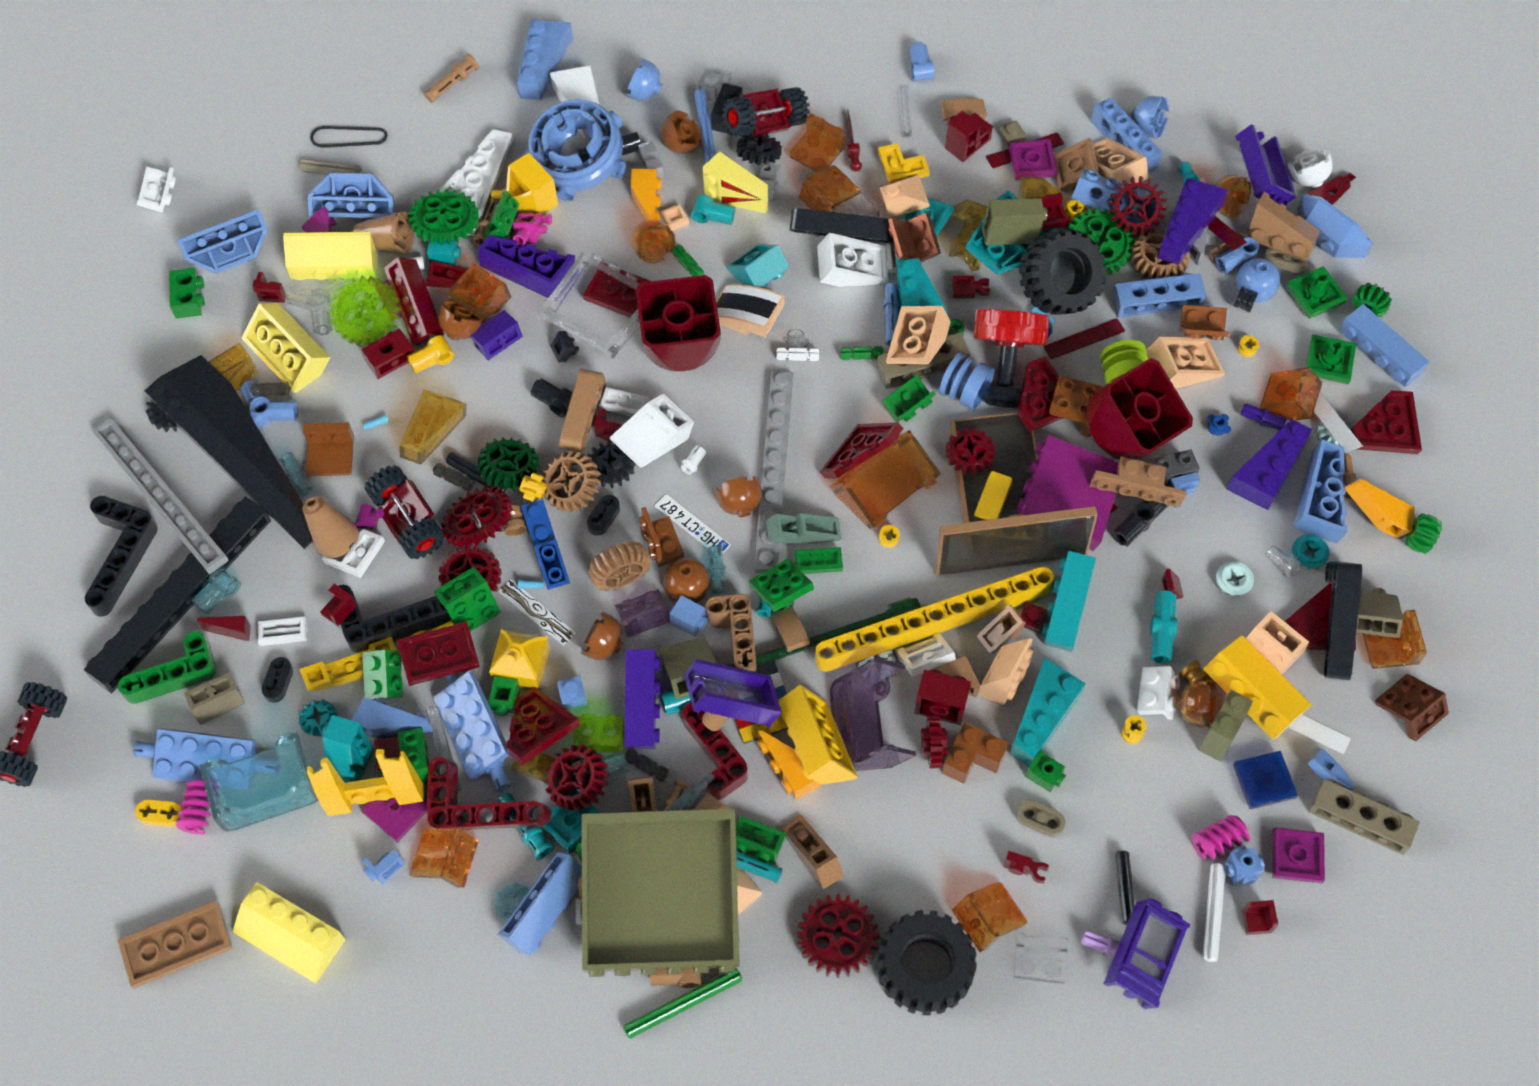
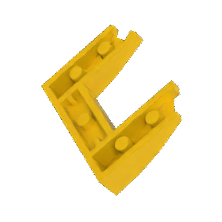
M377 749L376 758L384 777L344 783L328 757L321 759L320 765L323 768L315 772L313 767H307V774L314 792L327 816L352 813V804H364L376 800L395 798L399 805L422 802L424 784L404 751L400 752L399 758L388 759L384 755V749Z

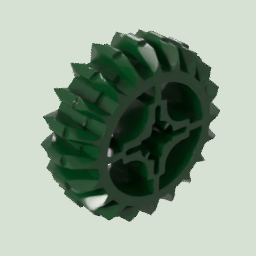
M502 437L500 441L493 439L492 443L487 442L485 448L481 449L477 461L478 471L481 474L482 480L487 481L488 486L494 485L495 489L503 488L504 491L512 489L515 492L517 487L520 488L525 475L531 477L532 473L537 474L539 471V458L535 448H530L529 443L522 444L521 439L515 441L512 437L509 440Z

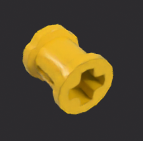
M1139 715L1129 716L1121 731L1124 741L1130 744L1140 742L1146 731V721Z

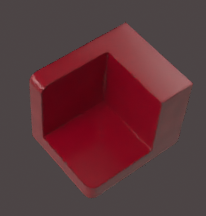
M334 583L328 590L332 599L320 613L338 627L357 605L352 595Z
M1274 900L1248 902L1242 910L1246 935L1269 934L1278 926Z

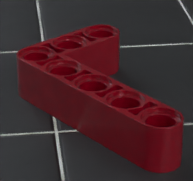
M440 756L433 758L429 763L427 820L433 828L443 831L535 827L544 826L551 820L552 813L549 806L537 801L457 805L458 768L456 763ZM446 764V771L441 775L440 767ZM445 788L446 795L443 799H440V791ZM540 807L541 815L535 820L533 813L535 809ZM513 809H516L517 816L511 821L510 813ZM492 810L493 818L487 822L486 814ZM468 811L469 819L466 823H463V815ZM442 813H445V821L440 825L439 817Z

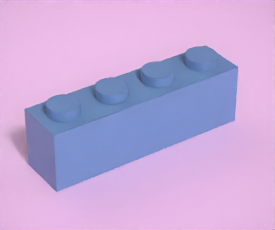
M1364 304L1347 316L1340 328V331L1346 338L1356 343L1363 353L1370 356L1379 367L1386 370L1395 381L1404 387L1419 377L1429 363V360Z
M557 852L498 935L522 954L530 956L539 948L542 938L554 927L557 917L569 906L570 899L579 890L578 879L582 877V865L569 854Z

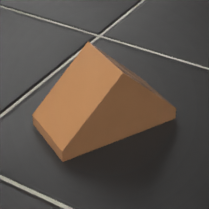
M966 656L935 668V670H939L945 675H958L966 678L968 681H972L969 695L977 698L980 683Z
M653 777L628 779L632 812L657 811Z

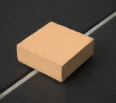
M680 204L661 211V216L669 231L689 224V219Z

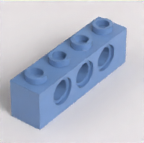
M1111 97L1094 106L1091 123L1105 138L1108 137L1146 156L1148 173L1159 167L1162 151Z
M1084 169L1071 199L1078 200L1082 204L1094 209L1098 208L1102 212L1107 209L1108 213L1110 209L1115 208V206L1108 205L1109 201L1116 200L1110 196L1111 193L1119 194L1115 187L1118 185L1123 189L1124 186L1114 178H1106L1100 176L1094 170ZM1094 188H1100L1102 192H1096ZM1137 188L1132 189L1140 198L1151 195L1143 193ZM1127 193L1121 197L1122 200L1119 203L1120 212L1130 205ZM1138 200L1133 201L1134 203L1140 204L1141 206L1144 204V202H1138ZM1155 200L1145 206L1149 219L1155 212ZM1134 205L1130 209H1133L1134 211H1136V209L1137 211H1142L1141 208H1136ZM1136 214L1124 217L1131 223H1143Z
M1188 273L1182 276H1165L1158 279H1143L1134 282L1124 281L1115 284L1112 298L1117 317L1119 318L1181 310L1182 305L1203 306L1206 291L1201 274Z

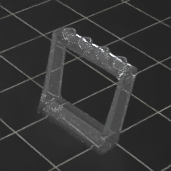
M582 252L536 314L607 356L614 358L640 326L638 309L608 341L559 315L557 310L584 269L589 265L634 290L639 285L637 283L638 278L628 272L626 275L619 273L621 269L612 263L608 266L603 264L604 259L594 253L590 257Z

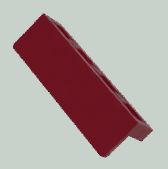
M397 257L385 266L384 269L412 344L419 345L430 336H444L417 260Z

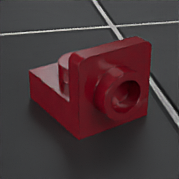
M258 272L257 278L253 280V292H256L258 300L285 303L286 293L282 283L267 282L264 273Z

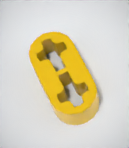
M143 800L136 806L135 814L146 825L175 827L176 821L180 819L178 814L183 809L176 802ZM149 807L153 812H157L148 813L147 817L143 814V811H148ZM173 809L177 812V815H173L171 819L166 814H163H170Z

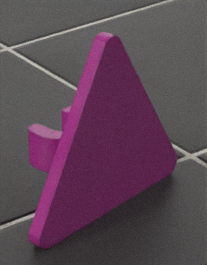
M321 207L302 225V230L306 233L332 232L331 227L337 223L333 217L328 216L327 208Z

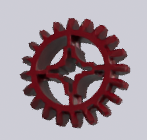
M1143 176L1139 177L1138 183H1135V178L1131 177L1130 185H1128L1126 180H1123V189L1118 185L1115 187L1119 194L1112 192L1110 195L1116 200L1108 202V205L1115 206L1108 213H1116V216L1111 221L1115 222L1119 219L1120 222L1116 227L1119 229L1124 224L1126 226L1124 233H1127L1129 228H1133L1132 235H1136L1137 229H1140L1141 235H1144V227H1147L1149 232L1153 231L1152 223L1157 227L1160 225L1156 218L1164 219L1165 215L1159 213L1160 211L1167 210L1166 206H1161V203L1166 202L1167 198H1159L1164 193V190L1156 192L1155 189L1159 184L1155 183L1153 187L1149 186L1152 180L1148 178L1146 184L1142 183ZM1132 189H1144L1151 195L1140 198ZM1127 193L1130 205L1120 212V199ZM1134 200L1144 202L1141 206V212L1137 211V209L1136 211L1130 210L1134 205ZM1155 200V212L1149 219L1145 206ZM1136 214L1143 223H1131L1124 217Z
M476 546L473 549L465 547L463 551L457 547L456 554L449 552V559H443V566L439 567L440 575H438V580L441 583L440 587L475 567L486 580L490 590L497 592V585L501 584V577L499 576H501L502 571L499 568V561L495 559L492 552L488 553L485 547L482 550H479V547ZM473 563L481 564V566H476Z
M571 745L570 749L562 748V755L554 753L556 757L555 762L548 761L552 767L550 770H545L549 778L543 780L545 784L549 785L545 791L551 795L550 800L555 802L560 808H565L567 811L576 810L578 812L582 811L583 807L591 809V801L599 803L597 796L605 795L602 788L603 786H609V784L604 779L610 776L609 772L605 771L608 765L603 761V756L597 753L595 749L588 748L585 745ZM585 760L582 764L579 763L577 766L571 765L576 761ZM578 789L582 790L581 793L575 796H568L571 792L574 793Z

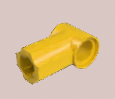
M441 335L430 339L427 346L407 355L410 366L415 373L436 363L439 365L447 364L454 358V352L444 336Z

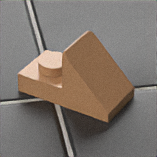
M1008 605L976 637L990 654H995L1011 638L1017 639L1020 636L1026 622L1012 605Z

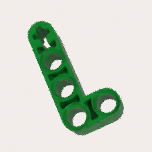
M197 631L187 634L184 639V648L187 656L122 677L118 682L119 692L126 701L136 704L212 679L216 674V664L211 646L205 636ZM201 643L198 648H194L195 645ZM207 664L204 668L199 669L201 665ZM183 671L180 676L175 677L178 672ZM160 679L156 684H152L154 680Z

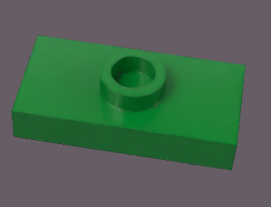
M841 547L795 550L796 567L804 574L842 572Z

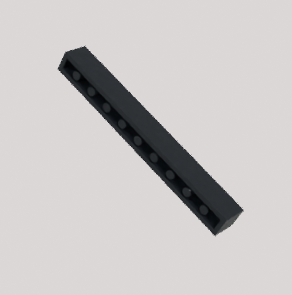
M246 496L236 503L232 511L226 518L219 521L217 527L209 535L229 561L209 574L192 553L188 554L182 565L175 569L167 581L154 591L152 597L137 609L136 614L121 626L120 631L105 643L103 649L88 661L87 666L83 670L90 679L112 694L118 688L119 680L131 674L271 522L267 511Z

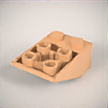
M1272 611L1246 637L1282 675L1305 652L1309 641Z
M1027 638L1001 646L980 685L978 695L1003 707L1008 700L1013 701L1020 681L1023 682L1028 672L1027 668L1034 652L1031 649L1033 639Z

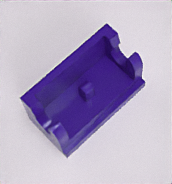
M505 310L482 324L475 333L470 335V338L476 343L474 345L476 349L487 360H490L523 337L518 322Z

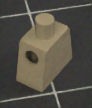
M1375 588L1372 592H1363L1359 602L1356 633L1400 638L1403 615L1398 596L1386 594L1383 588Z

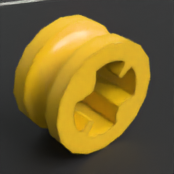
M1245 335L1240 339L1237 350L1242 356L1251 357L1255 355L1260 344L1254 336ZM1245 344H1250V347L1252 346V348H1247V345L1245 346Z
M893 525L883 526L878 536L879 543L884 547H894L899 541L900 532ZM887 532L892 533L891 540L886 539Z

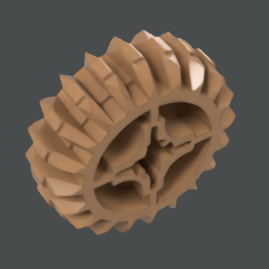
M1154 229L1152 233L1146 231L1144 236L1140 235L1137 241H1135L1133 244L1135 248L1131 251V262L1135 266V272H1141V277L1147 276L1148 279H1158L1165 276L1174 277L1183 275V272L1188 267L1190 254L1187 253L1179 265L1158 259L1166 233L1164 229L1161 232H1157Z
M571 450L569 453L561 452V457L554 456L553 463L547 462L549 469L542 470L546 474L542 481L547 483L544 497L546 500H549L551 506L556 507L560 511L572 512L573 509L580 511L581 506L588 507V500L595 501L592 495L593 493H599L596 485L602 483L596 479L601 474L596 470L598 466L592 462L591 457L585 456L582 452ZM573 465H580L583 472H576ZM559 490H564L568 493V498H562Z
M625 541L622 544L617 543L615 546L601 551V554L596 555L594 560L590 562L588 567L590 579L599 590L609 591L613 589L615 591L618 588H623L633 582H637V579L643 577L644 573L649 571L651 566L650 555L640 542L631 541L628 543Z

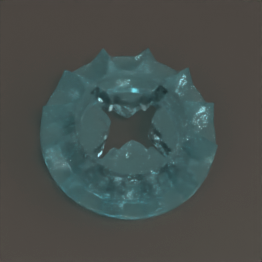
M518 883L505 884L504 888L497 891L493 901L494 909L497 916L504 922L508 921L517 906L508 908L510 904L507 898L515 899L519 896L518 903L520 904L529 892L526 885L523 886Z

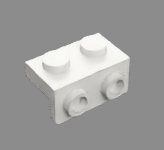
M146 167L137 201L138 206L158 212H163L165 205L169 206L172 194L168 193L169 188L173 189L176 177L172 176L174 168L170 167L168 173Z
M1170 666L1142 668L1137 712L1140 715L1163 714L1167 719H1173L1174 711L1177 710L1176 692L1180 687V679Z

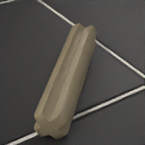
M301 159L299 163L300 170L323 174L331 172L361 173V167L355 164Z

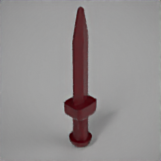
M847 109V123L851 143L848 144L847 154L851 158L850 169L858 172L862 168V163L859 161L860 145L854 142L852 122L849 110Z

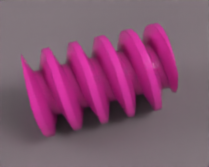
M202 779L192 780L186 784L188 791L183 795L185 799L181 803L183 810L179 812L178 816L180 819L176 821L178 829L191 834H205L201 827H208L209 823L204 821L203 818L212 816L210 812L206 811V808H214V804L209 802L208 799L216 798V794L210 791L217 790L219 785Z
M1228 815L1226 820L1221 819L1217 824H1211L1209 829L1203 828L1200 833H1193L1191 840L1202 860H1206V855L1214 860L1216 859L1215 850L1220 855H1224L1223 846L1228 851H1232V842L1239 847L1242 845L1240 838L1245 842H1249L1250 836L1246 825L1237 815Z

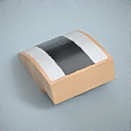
M727 284L716 301L719 323L744 335H747L749 331L766 338L784 307V295L755 286Z

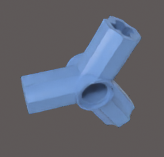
M248 380L240 387V391L250 408L248 412L259 431L264 425H268L273 421H296L298 419V404L296 401H269L257 380Z

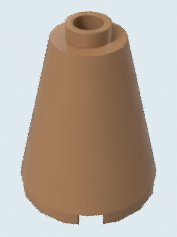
M404 211L356 223L352 229V232H371L376 249L406 255L408 254L407 251H411L413 248L414 233L409 225V214Z
M315 496L306 500L302 510L318 554L325 555L326 558L331 559L340 557L350 551L349 546L353 542L356 544L358 541L359 531L357 526L322 497Z

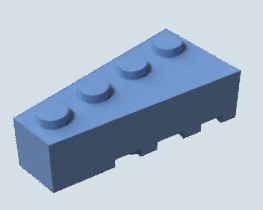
M531 19L517 81L520 98L535 100L542 98L551 81L550 73L556 72L561 57H564L568 44H571L573 41L570 22Z
M1322 439L1312 451L1293 528L1336 544L1347 533V525H1345L1346 506H1344L1346 490L1345 485H1343V475L1345 474L1344 447Z

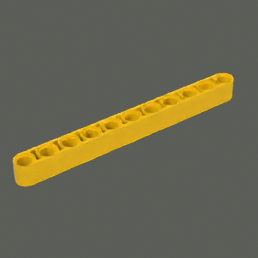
M1038 567L822 641L816 646L815 665L821 671H832L934 634L1002 612L1008 605H1012L1014 608L1026 602L1046 597L1051 592L1054 573L1047 567Z

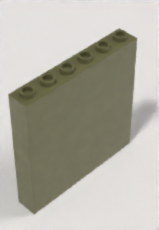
M735 809L582 814V970L585 973L589 972V977H603L605 972H615V976H630L631 971H641V975H656V970H667V974H682V969H693V973H708V968H719V972H735L734 967H740Z

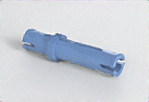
M888 283L884 287L885 344L888 346L891 345L898 320V310L900 309L898 285L895 283Z

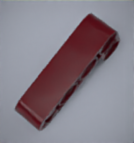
M688 703L682 710L683 724L717 767L706 778V791L717 800H721L747 781V763L721 730L712 731L703 724L702 716L705 712H694L692 703ZM697 716H698V723H699V725H697V721L695 720L694 717H697ZM705 732H711L714 734L710 738H704L702 736V734ZM720 750H726L728 752L726 756L722 757L718 756L716 753ZM735 768L743 770L739 775L731 773L732 769ZM715 782L723 784L720 789H713L711 787Z

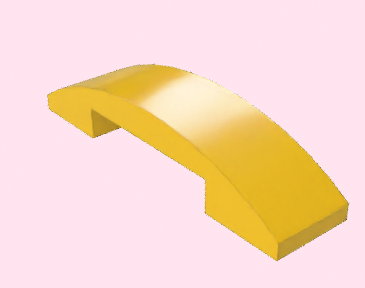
M389 637L369 644V649L362 652L397 649L392 638ZM362 652L325 665L321 661L299 669L307 691L338 687L364 678Z

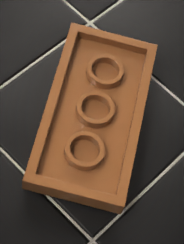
M217 901L118 939L129 983L133 989L233 949L221 908Z

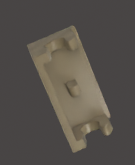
M230 672L184 693L189 707L199 724L245 704Z

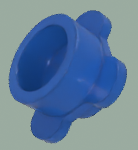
M1210 414L1207 417L1209 432L1216 436L1230 433L1231 427L1228 425L1229 416L1226 414L1219 416Z

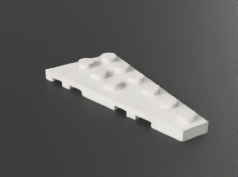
M492 130L480 143L476 153L472 157L469 156L463 168L461 170L458 169L440 190L441 193H444L445 189H448L449 193L456 190L457 195L464 192L465 197L470 196L471 202L475 201L476 207H478L479 222L484 218L491 199L492 190L495 189L512 144L513 133ZM477 222V229H473V234L467 233L468 236L474 237L477 234L479 222Z

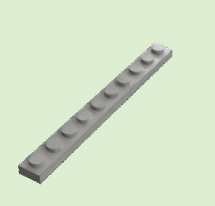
M771 371L761 482L762 496L759 505L754 573H763L778 564L780 543L769 542L766 520L775 514H782L793 372Z
M111 417L92 430L209 574L229 561Z

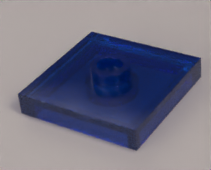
M1281 750L1233 763L1250 810L1298 797Z

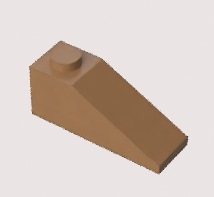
M802 815L797 816L780 827L781 831L786 833L787 840L811 876L822 889L827 888L844 877L838 857Z

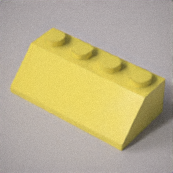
M371 232L284 233L283 235L286 268L291 279L366 280L376 278L378 254Z
M259 303L242 336L247 345L293 393H297L322 375L331 358L279 303Z
M256 882L241 903L232 931L235 935L314 983H317L345 942V938L338 930Z

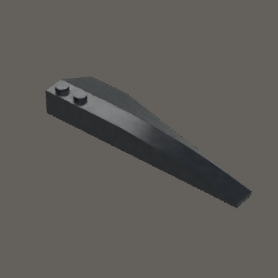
M202 355L161 375L144 390L149 399L260 507L265 509L268 515L303 549L313 542L302 510L303 502L233 385Z

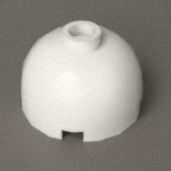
M1313 148L1293 157L1294 162L1292 164L1288 163L1293 180L1302 186H1311L1312 188L1321 186L1330 176L1333 168L1328 149L1322 148L1323 151L1317 152L1316 148Z

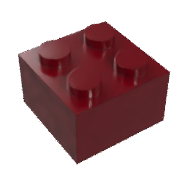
M924 669L916 698L914 714L925 717L939 715L941 721L961 726L972 681H968L966 678L958 675H945L939 670Z

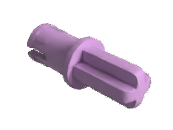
M1089 930L1085 931L1082 937L1083 945L1103 952L1104 956L1111 955L1114 957L1120 943L1113 940L1111 936L1107 938Z

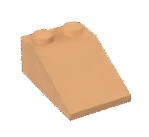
M1108 137L1093 144L1100 176L1114 178L1121 184L1123 180H1126L1128 185L1131 184V177L1135 178V183H1138L1140 176H1143V181L1148 179L1146 156Z
M943 306L901 307L886 359L887 364H929L945 342L951 323Z
M1159 337L1147 349L1148 358L1159 361L1175 389L1222 377L1225 374L1208 338Z

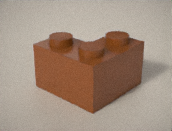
M964 722L944 762L942 774L964 784L973 764L997 773L1007 752L1009 742Z

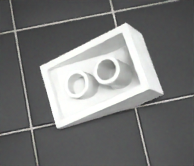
M829 233L817 245L820 283L838 287L886 285L889 283L886 246Z

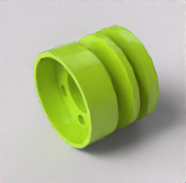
M1121 340L1110 344L1101 351L1100 361L1102 363V370L1105 373V385L1149 359L1144 343L1138 340Z

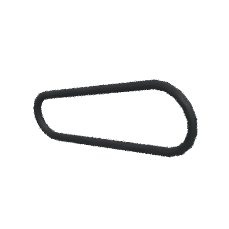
M320 126L312 131L310 140L313 145L321 148L378 145L384 143L388 135L384 129L375 127ZM321 129L372 130L384 133V138L377 142L324 145L317 144L313 136Z

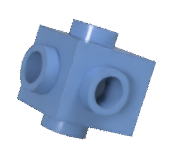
M1245 846L1233 849L1225 861V869L1227 875L1231 878L1233 886L1242 883L1243 885H1249L1257 882L1259 876L1264 871L1262 856L1257 854L1255 847L1246 849Z

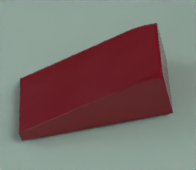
M430 261L426 286L470 289L473 269Z
M245 616L197 618V622L203 631L245 641L250 640L251 625Z

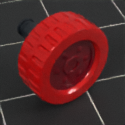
M999 309L976 310L974 339L994 342V345L1000 346L997 385H1014L1013 378L1015 377L1018 348H1024L1025 345L1044 346L1046 344L1049 329L1048 315Z

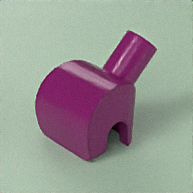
M361 504L355 525L359 529L368 526L372 530L377 527L379 518L384 516V511L382 509L376 510L368 504Z

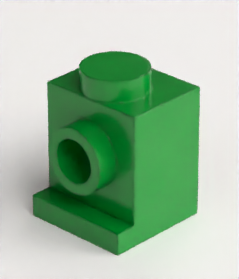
M494 676L488 701L491 710H494V714L507 716L508 713H514L515 699L518 698L521 690L517 679Z
M1040 749L1029 766L1025 777L1051 793L1054 786L1059 788L1066 777L1063 773L1065 766L1044 754L1045 752ZM1044 768L1050 770L1051 773L1046 772Z

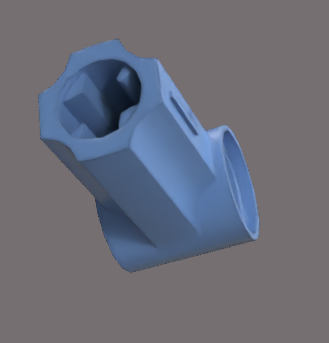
M922 41L915 42L909 47L913 81L934 79L933 61H930L927 44H923Z
M1244 238L1247 241L1246 244L1216 256L1217 269L1221 273L1226 274L1242 266L1247 261L1255 259L1259 249L1258 242L1253 238Z

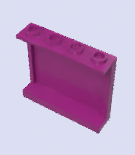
M1048 435L1044 442L1040 441L1037 445L1035 454L1038 457L1037 460H1033L1030 466L1029 473L1032 475L1025 482L1023 492L1026 494L1024 499H1020L1016 511L1019 514L1031 515L1095 506L1098 515L1089 550L1094 551L1102 542L1116 492L1090 487V482L1096 470L1117 475L1118 462ZM1083 518L1048 522V526L1079 538Z

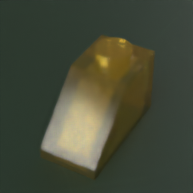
M1042 177L1020 179L1019 199H1035L1049 194L1061 193L1060 189Z

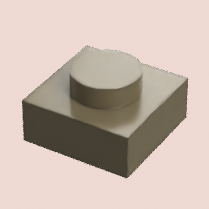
M1017 120L998 127V134L1007 147L1010 142H1021L1026 138V134Z

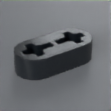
M997 386L988 387L985 390L984 401L990 406L1019 408L1022 389Z
M603 496L588 516L587 527L592 535L600 536L604 534L619 514L620 503L616 496ZM611 503H613L614 508L610 507L606 511L605 505H611ZM601 519L602 526L597 525L594 527L593 522L598 523Z
M285 657L275 658L271 662L262 685V693L267 701L271 703L279 702L284 698L293 675V666ZM284 665L286 670H282L279 675L277 668H281ZM276 685L279 691H275L273 695H271L269 690H273Z

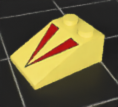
M719 151L703 166L704 193L706 196L711 197L718 203L762 213L768 211V185Z

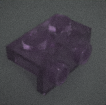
M659 589L648 591L641 596L624 600L622 603L615 605L616 612L624 626L627 637L635 636L670 622L669 610Z

